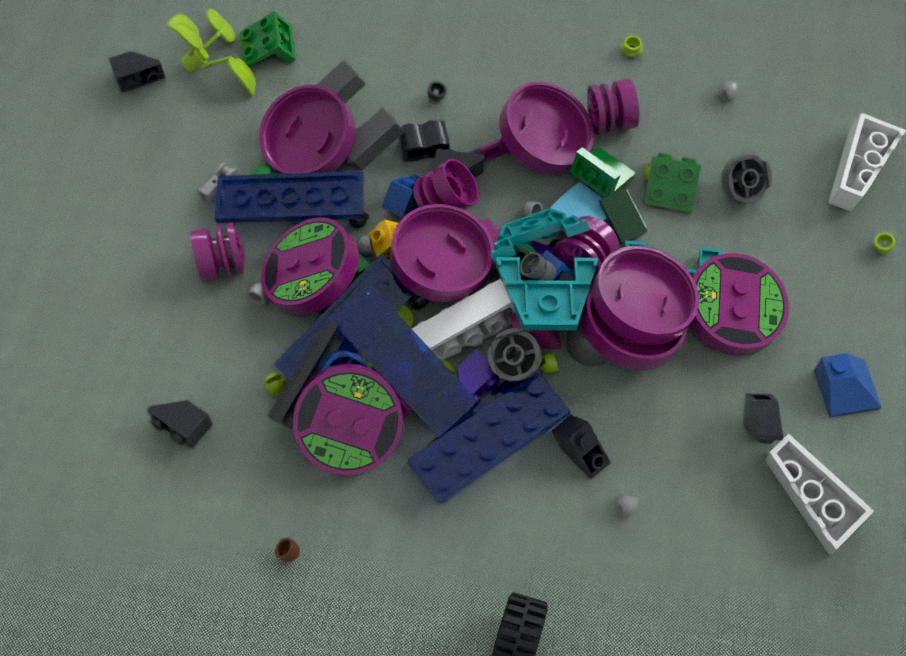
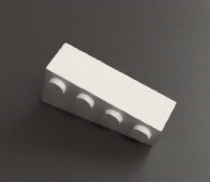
M861 113L849 129L828 203L851 212L863 198L906 130Z
M499 279L494 283L486 285L480 291L466 296L455 305L443 309L432 318L420 322L410 331L426 360L436 363L461 353L462 347L479 346L483 344V339L510 329V325L513 324L511 314L515 313V310L503 282Z
M789 433L769 452L765 460L826 552L831 556L874 510Z

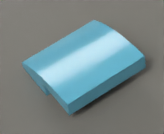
M581 181L569 189L551 206V209L564 212L566 217L572 215L577 216V218L592 216L604 222L608 221L599 203V200L603 198Z

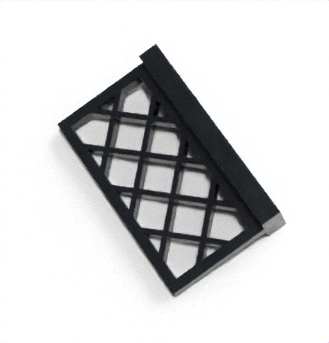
M331 321L327 328L323 325L321 326L268 414V418L289 430L292 429L294 404L302 387L316 374L322 359L333 351H338L345 339L337 334V323Z

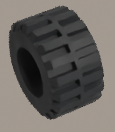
M512 592L505 606L492 656H535L548 611L547 602Z

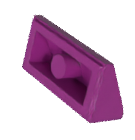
M502 138L473 150L474 153L485 155L484 162L510 152Z

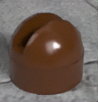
M288 537L281 539L275 548L276 557L286 562L296 560L300 554L299 545Z

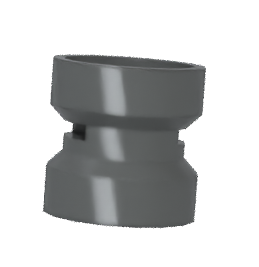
M530 252L522 259L520 272L531 280L553 281L556 275V267L550 261L545 260L540 254Z

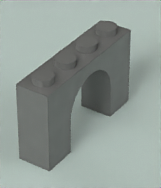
M343 60L317 85L333 91L346 104L366 83L356 70ZM382 107L367 122L355 129L354 142L345 160L351 166L356 164L363 170L405 131L394 117Z

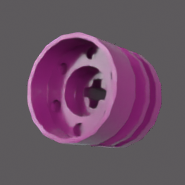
M631 79L614 81L611 91L606 83H601L599 87L596 84L588 87L587 111L596 135L603 134L605 130L608 133L613 132L615 122L620 131L638 127L640 116L639 102Z
M456 159L446 160L433 171H429L414 182L413 192L418 207L445 204L467 210L475 205L479 199L478 185L474 176L463 163Z
M582 216L578 218V221L581 222V219H586L590 230L571 237H567L565 234L554 246L552 254L572 270H574V258H598L593 282L604 260L611 253L618 250L619 242L614 230L607 223L596 217Z
M233 222L227 223L228 235H224L221 225H217V237L215 238L211 237L207 228L190 231L194 258L202 283L218 280L220 267H224L228 277H232L231 265L234 264L238 275L245 274L244 249L241 237L235 229Z

